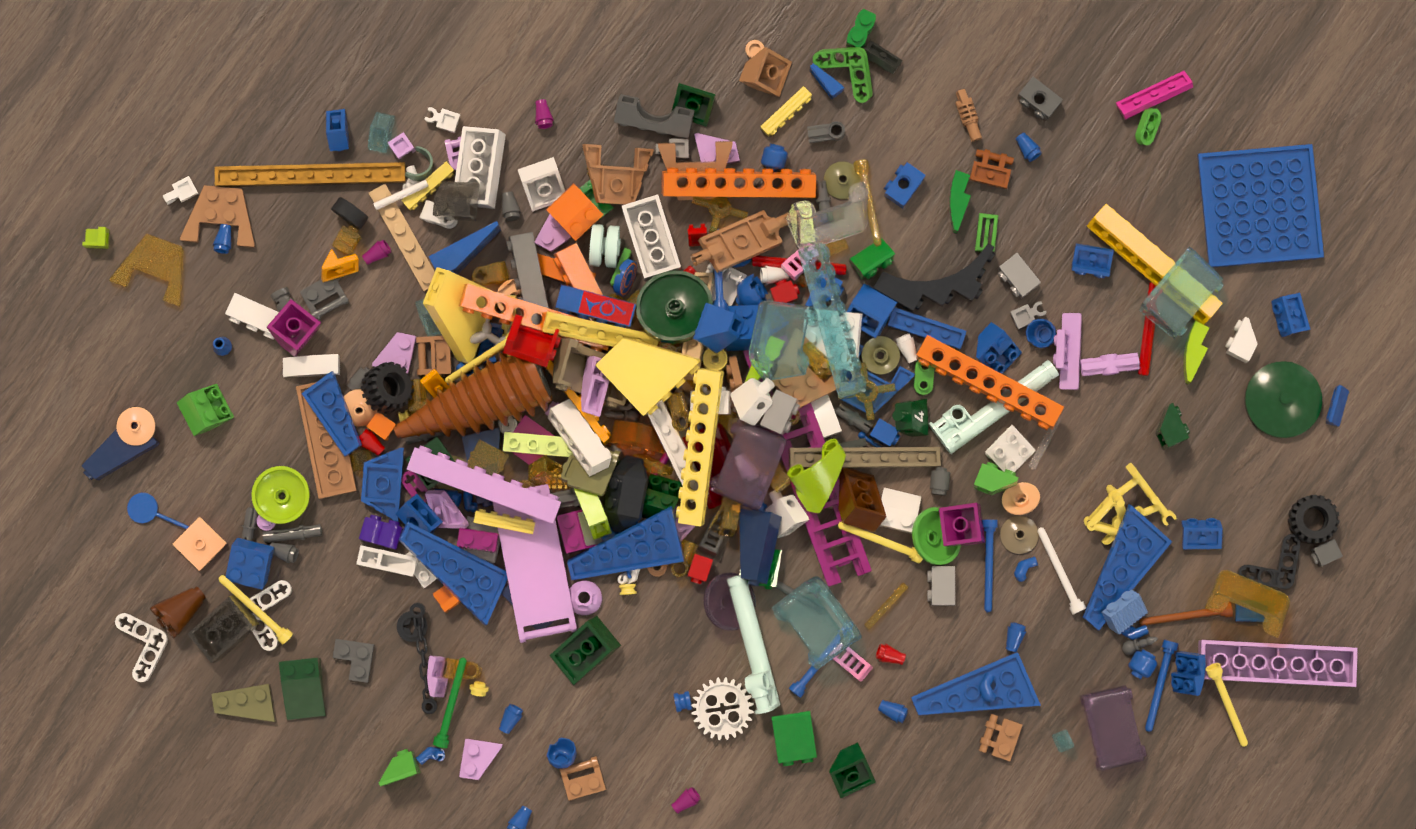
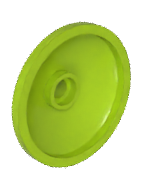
M276 466L265 470L258 476L252 488V503L255 510L262 518L272 523L286 524L296 520L304 513L309 503L310 491L305 478L298 471L290 467ZM281 493H285L286 495L285 499L283 500L279 499V495Z

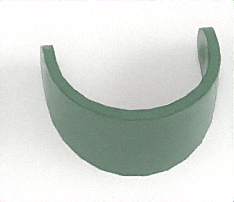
M416 146L415 150L428 159L430 166L423 173L413 174L405 172V176L414 181H423L432 174L433 158L425 148Z

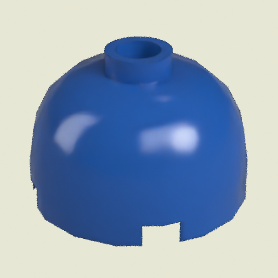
M751 274L739 283L736 297L738 306L759 305L764 311L771 307V300H767L765 294H768L767 289L761 283L758 276L754 277V274Z

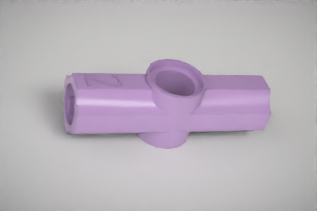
M1138 353L1123 355L1107 354L1098 358L1080 360L1081 375H1113L1123 371L1139 370Z

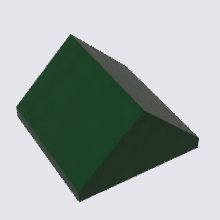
M679 83L672 111L676 106L695 110L693 123L707 127L716 100L715 94Z

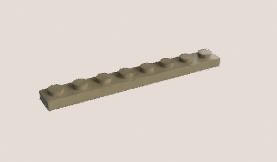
M940 447L843 448L846 457L842 468L941 466ZM822 448L788 449L789 468L797 464L802 465L803 468H809L822 459Z

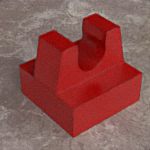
M701 224V228H694L693 225H689V247L701 246L698 242L699 239L707 235L705 224Z

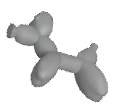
M486 319L482 326V331L473 334L470 342L477 344L488 339L497 345L506 339L507 335L499 338L491 333L490 319ZM498 352L497 354L494 355L495 358H496V360H499V352Z

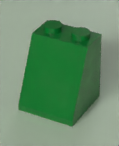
M810 711L771 717L778 763H782L783 766L794 765L796 760H801L802 763L813 762V758H816L817 755Z

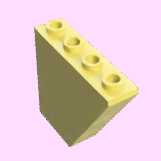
M437 267L423 304L457 361L467 364L474 360L480 344L471 343L470 338L476 332L482 331L486 318L481 317L482 313L474 311V314L462 311L463 307H459L465 284H471L487 290L490 289L449 270ZM482 297L477 298V306L483 308L485 306V299Z
M623 338L596 366L644 416L647 413L649 415L653 414L659 408L657 404L661 400L665 402L672 395L670 391L675 386L677 388L681 387L686 382L684 378L689 373L693 375L700 368L698 364L701 360L630 338Z

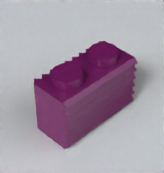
M460 528L457 546L464 549H474L475 551L482 550L483 552L496 553L499 534Z

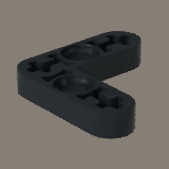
M1294 534L1286 535L1283 538L1277 570L1243 565L1237 571L1238 578L1246 583L1278 589L1290 588L1295 579L1300 539ZM1291 537L1296 542V545L1291 547V551H1295V555L1284 553V549L1286 551L1289 550V544L1286 541L1290 540ZM1285 556L1293 559L1291 567L1283 565V558ZM1248 568L1250 573H1256L1255 569L1259 570L1256 575L1257 581H1254L1255 576H1248L1245 579L1242 571ZM1281 569L1292 570L1291 573H1287L1286 579L1289 580V583H1286L1285 586L1280 581V578H1283L1285 572H1281ZM1264 571L1271 575V579L1267 583L1263 582L1260 578L1261 573Z

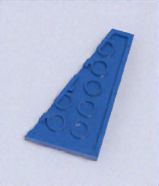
M407 522L399 541L481 623L487 625L508 579L506 571Z
M1018 652L911 697L918 715L1041 706ZM987 672L995 676L991 684L993 693L996 694L993 702L985 701L979 690V686Z

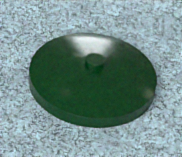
M675 270L660 273L648 280L638 294L636 301L638 321L649 336L660 342L678 344L690 341L695 335V330L697 329L705 304L713 305L712 295L707 285L699 277L689 272Z
M1287 361L1274 362L1258 370L1250 379L1244 396L1245 409L1253 425L1264 434L1275 438H1291L1304 433L1316 422L1322 408V392L1316 378L1303 366Z

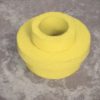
M475 681L474 684L470 685L469 689L472 695L486 696L489 687L485 686L484 682Z

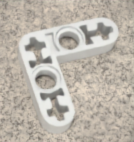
M283 580L278 581L251 597L250 600L254 602L257 599L258 604L262 607L261 610L264 612L291 594V584ZM279 585H287V593H278L277 596L279 598L276 600L275 595L270 590L273 589L276 592L280 589ZM264 594H269L272 598L268 605H264L261 602V597ZM242 604L240 611L261 647L267 651L275 650L278 646V640L274 631L266 624L262 631H257L254 628V624L261 619L254 613H246L247 607ZM267 630L270 631V633L266 634L268 638L274 639L272 647L265 646L264 643L267 641L264 636L259 637V635L264 634Z
M122 613L116 617L115 624L117 628L146 642L132 672L133 678L136 681L146 682L150 679L168 643V635L163 630L130 614ZM128 617L127 621L134 624V620L137 621L133 626L132 632L130 631L132 627L128 625L122 627L121 618L125 619ZM140 625H144L147 628V633L144 636H140L137 633V628ZM161 633V638L164 639V641L159 642L156 646L159 647L160 650L158 651L155 648L149 647L150 644L155 645L157 640L154 637L155 635L159 636ZM148 651H153L156 655L152 662L147 661L145 658ZM143 661L145 664L151 665V668L146 667L144 671L146 677H141L140 679L137 671L144 668L145 665H141Z

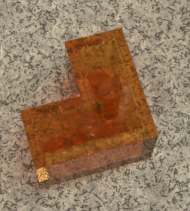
M614 421L610 443L617 444V448L628 450L630 447V450L638 452L644 450V454L655 456V453L664 452V447L660 443L661 440L654 427L636 422Z

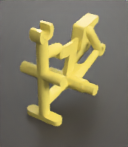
M1129 463L1126 469L1133 478L1119 489L1108 485L1106 487L1108 496L1090 516L1084 518V524L1090 531L1096 530L1107 534L1102 539V543L1105 545L1114 541L1126 512L1122 495L1137 484L1153 503V505L1144 509L1141 506L1135 507L1138 512L1143 516H1147L1159 511L1161 521L1166 526L1169 525L1166 521L1168 516H1172L1174 520L1177 519L1173 511L1165 508L1132 463ZM1114 506L1117 515L1112 518V525L1101 522L1100 520Z

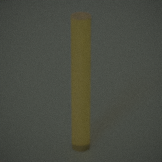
M902 583L864 625L870 630L909 587Z

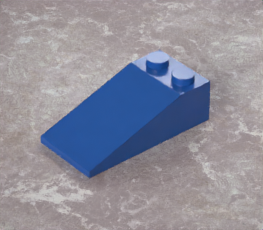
M496 221L428 257L435 270L438 267L459 274L501 231V228Z

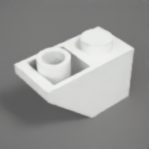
M1245 317L1242 321L1238 320L1234 327L1236 333L1233 338L1230 337L1225 347L1228 348L1227 354L1247 363L1257 346V341L1250 320Z

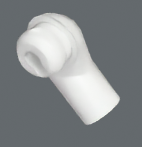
M414 165L405 168L406 172L417 174ZM408 178L406 183L403 185V190L419 183L420 181H414Z
M640 569L630 570L631 579L628 578L627 573L619 575L618 583L625 585L637 581Z

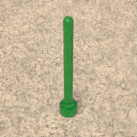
M464 657L459 659L440 733H437L433 740V745L440 748H448L450 741L447 733L467 663Z

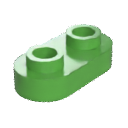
M1149 108L1143 112L1135 134L1138 144L1150 145L1154 141L1161 122V113L1158 109Z
M917 360L914 373V390L919 395H927L933 389L934 368L929 365V368L924 370L921 364L918 363L919 360ZM926 382L927 388H921L920 383Z

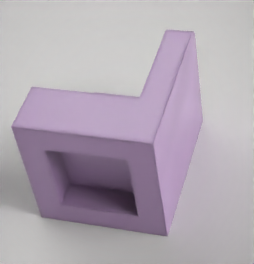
M404 132L388 142L398 159H401L411 151L412 153L416 151Z

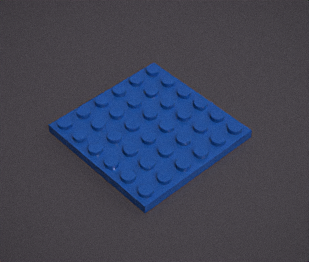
M1312 144L1200 153L1197 155L1208 268L1324 257Z

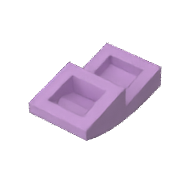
M429 656L427 680L429 693L432 697H444L448 682V678L442 677L446 662L445 657Z

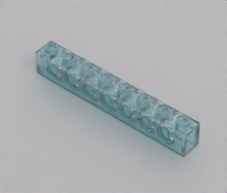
M818 243L799 249L798 253L838 397L847 398L866 392V380L860 372L861 362L855 354L856 344L850 336L851 326L845 318L846 308L840 300L839 294H841L838 283L835 282L834 276L836 273L833 265L830 264L829 248L825 244ZM817 260H820L821 262V268L819 270H817L815 267V263ZM823 278L826 280V286L824 288H822L820 285V282ZM827 297H830L832 300L829 307L826 305ZM833 315L837 318L835 325L831 324V317ZM838 334L842 336V341L840 344L836 342V336ZM843 352H845L847 355V360L845 362L841 360V355ZM848 371L852 373V379L850 381H848L846 378V374Z

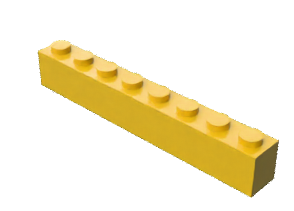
M1107 204L1102 207L1087 225L1092 232L1199 323L1204 325L1223 304L1216 296L1205 289L1201 283L1191 277L1187 271L1178 266L1173 259L1164 254Z

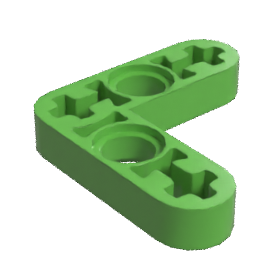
M863 48L822 49L814 54L813 63L819 68L849 67L853 96L856 101L864 103L872 97L873 91L868 58ZM836 53H841L844 56L843 62L836 60ZM856 53L861 56L859 60L856 57L849 59V56H853ZM821 55L822 58H828L830 56V59H827L823 62L822 60H819V57ZM857 70H860L864 73L865 76L863 80L857 78ZM862 90L867 95L863 97L859 92Z

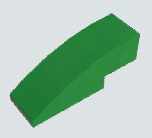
M958 170L955 171L949 196L950 221L953 233L956 234L971 195L964 193L970 175Z

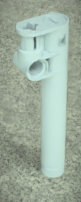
M1047 360L1042 366L1037 367L1019 380L1018 383L1037 392L1051 382L1052 379L1059 376V373L1053 364ZM1007 389L1001 395L1009 397L1012 393ZM1020 398L1018 404H1021L1026 398ZM997 401L996 403H988L970 416L963 406L955 405L942 414V417L935 423L930 422L928 424L946 450L953 454L1010 411L1003 407L1004 404ZM955 409L960 410L962 418L955 419L952 416V411Z
M741 575L728 578L727 583L730 586V594L752 674L745 678V687L747 692L755 699L757 707L755 714H762L780 706V701L747 580L742 579Z

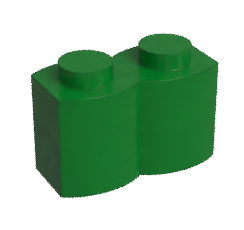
M865 9L858 13L855 26L849 31L847 36V48H864L867 35L874 28L876 14Z

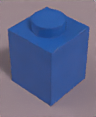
M879 418L869 437L886 447H890L891 444L895 446L900 435L897 434L898 431L894 426Z

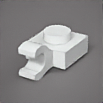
M188 176L172 184L174 190L163 195V198L167 205L178 198L182 203L197 195L198 192Z

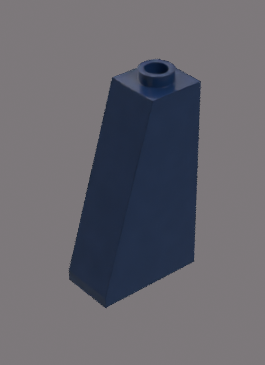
M137 422L132 423V429L138 427ZM116 429L83 463L82 467L85 469L83 473L91 480L93 478L100 480L157 447L160 443L152 436L148 442L142 445H130L119 437Z
M500 428L483 431L479 434L462 436L469 468L474 469L475 466L486 470L485 474L490 476L493 473L499 474ZM476 496L478 505L483 507L493 505L492 501Z
M740 509L741 578L747 580V584L752 586L768 583L782 519L781 516L772 512Z

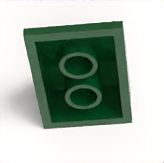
M596 616L585 622L549 656L570 682L575 685L614 653L621 644L599 617Z
M320 658L279 662L287 720L326 716Z

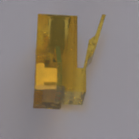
M723 496L720 510L716 513L708 530L717 521L722 510L718 534L733 537L737 529L741 502L733 501L731 498Z

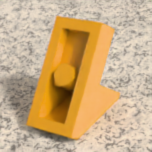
M331 249L322 265V282L358 272L359 259L357 255L353 254L338 259L333 249Z
M435 369L420 380L433 398L437 396V388L442 392L449 388L448 384Z

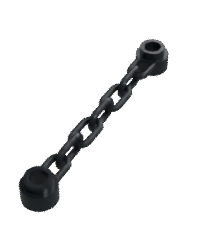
M417 602L410 607V614L413 617L414 627L418 629L419 635L416 639L417 652L421 655L422 663L419 665L420 677L425 683V688L422 692V710L426 714H433L437 710L438 704L432 696L426 699L425 692L429 693L426 674L423 677L422 666L423 668L427 666L428 669V663L425 660V654L428 651L427 641L422 636V628L424 627L423 616L426 608L422 603ZM415 607L420 608V614L414 613ZM416 618H421V624L419 623L417 626ZM419 641H424L425 651L421 649L420 652ZM427 703L432 704L433 708L431 710L426 708Z

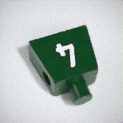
M927 399L909 400L895 404V411L892 417L895 420L898 432L910 437L928 435Z

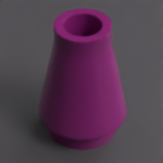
M545 99L537 100L535 102V124L538 125L539 129L552 127L554 119Z
M383 239L382 241L378 240L362 257L366 264L369 265L389 257L388 254L392 251Z
M693 787L686 788L671 806L678 814L697 805L701 797Z

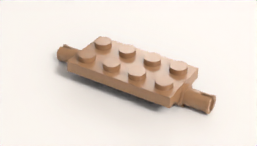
M764 210L701 237L698 242L703 250L691 254V261H696L693 264L697 266L709 260L716 272L719 273L780 246L783 241L779 236V230L792 224L793 218H788L790 216L789 212L777 218L768 217Z

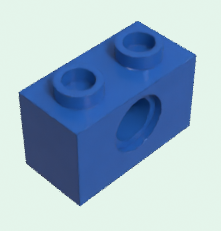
M908 162L905 166H899L895 172L897 177L894 181L889 180L884 187V190H886L884 196L902 209L926 176ZM905 180L909 186L906 189H902L898 186V182Z
M418 494L405 502L396 513L405 525L409 522L431 534L443 523Z

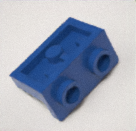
M1300 293L1282 296L1271 301L1281 337L1310 330Z
M1190 518L1182 521L1183 549H1222L1223 527L1220 520L1214 518L1206 520Z

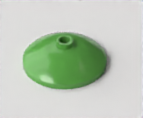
M939 507L928 508L917 516L912 528V539L918 554L926 562L933 565H943L954 560L961 546L943 545Z

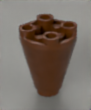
M196 586L194 589L190 588L156 603L150 610L156 617H159L156 619L158 624L162 628L167 627V632L174 639L182 632L204 603L203 600L206 599V596Z

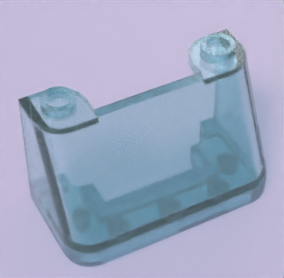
M1188 247L1144 300L1139 311L1174 339L1178 335L1182 337L1188 330L1186 327L1187 323L1214 291L1218 293L1225 285L1222 283L1224 279L1196 251Z
M770 300L760 302L749 348V359L763 381L766 378L776 380L806 375L809 358L802 349L807 325L814 326L819 318L817 310L813 307Z
M818 576L805 581L771 607L775 617L780 621H789L810 650L808 662L816 670L822 668L862 638L859 629L824 581Z

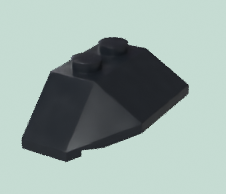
M626 455L615 467L609 481L603 510L612 531L621 533L638 524L642 518L648 486V476L642 458Z

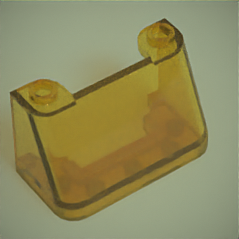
M1228 570L1221 571L1215 579L1205 608L1214 612H1222L1226 609L1229 601L1264 615V631L1278 638L1290 606L1289 597L1280 591Z

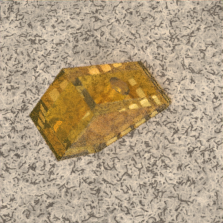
M545 455L529 465L528 481L537 486L548 484L549 489L571 488L567 486V482H563L561 479L563 466Z

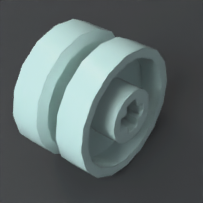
M592 225L589 266L599 267L602 263V257L605 255L606 267H617L621 244L620 226L610 225L607 230V237H604L603 225Z

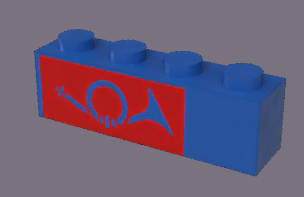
M561 284L555 307L559 308V312L570 314L571 311L578 313L577 317L588 319L590 316L596 318V322L607 324V321L615 323L614 326L626 328V326H631L636 304Z

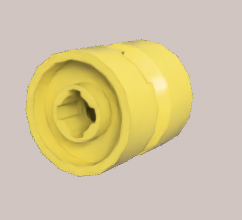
M707 349L703 354L704 368L718 371L725 370L728 357L724 349L718 353Z

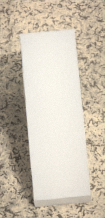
M338 354L283 358V377H315L327 375L331 371H334L335 375H340V356Z
M828 394L811 402L823 438L841 433L842 430Z
M360 546L356 565L413 577L417 558Z

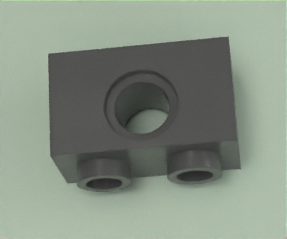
M1034 77L1029 80L1017 97L1020 99L1019 103L1033 109L1035 111L1034 114L1041 120H1048L1063 100ZM1041 96L1044 99V103L1037 104L1034 101V97Z

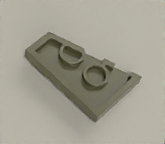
M270 684L211 694L214 713L276 722Z

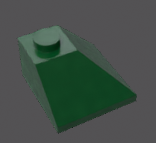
M858 742L840 750L829 770L840 798L876 782Z

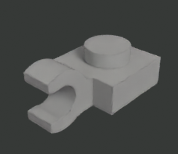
M669 139V143H675L676 159H688V139ZM656 144V154H661L658 144Z

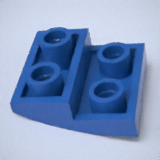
M1185 651L1175 652L1177 672L1171 673L1173 692L1195 696L1200 695L1205 678V655Z

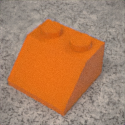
M574 183L546 209L575 241L603 216L601 211Z

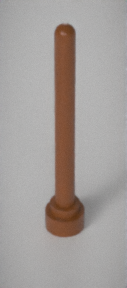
M1229 601L1222 602V605L1215 608L1141 618L1139 623L1144 626L1214 615L1227 618L1233 617V611Z

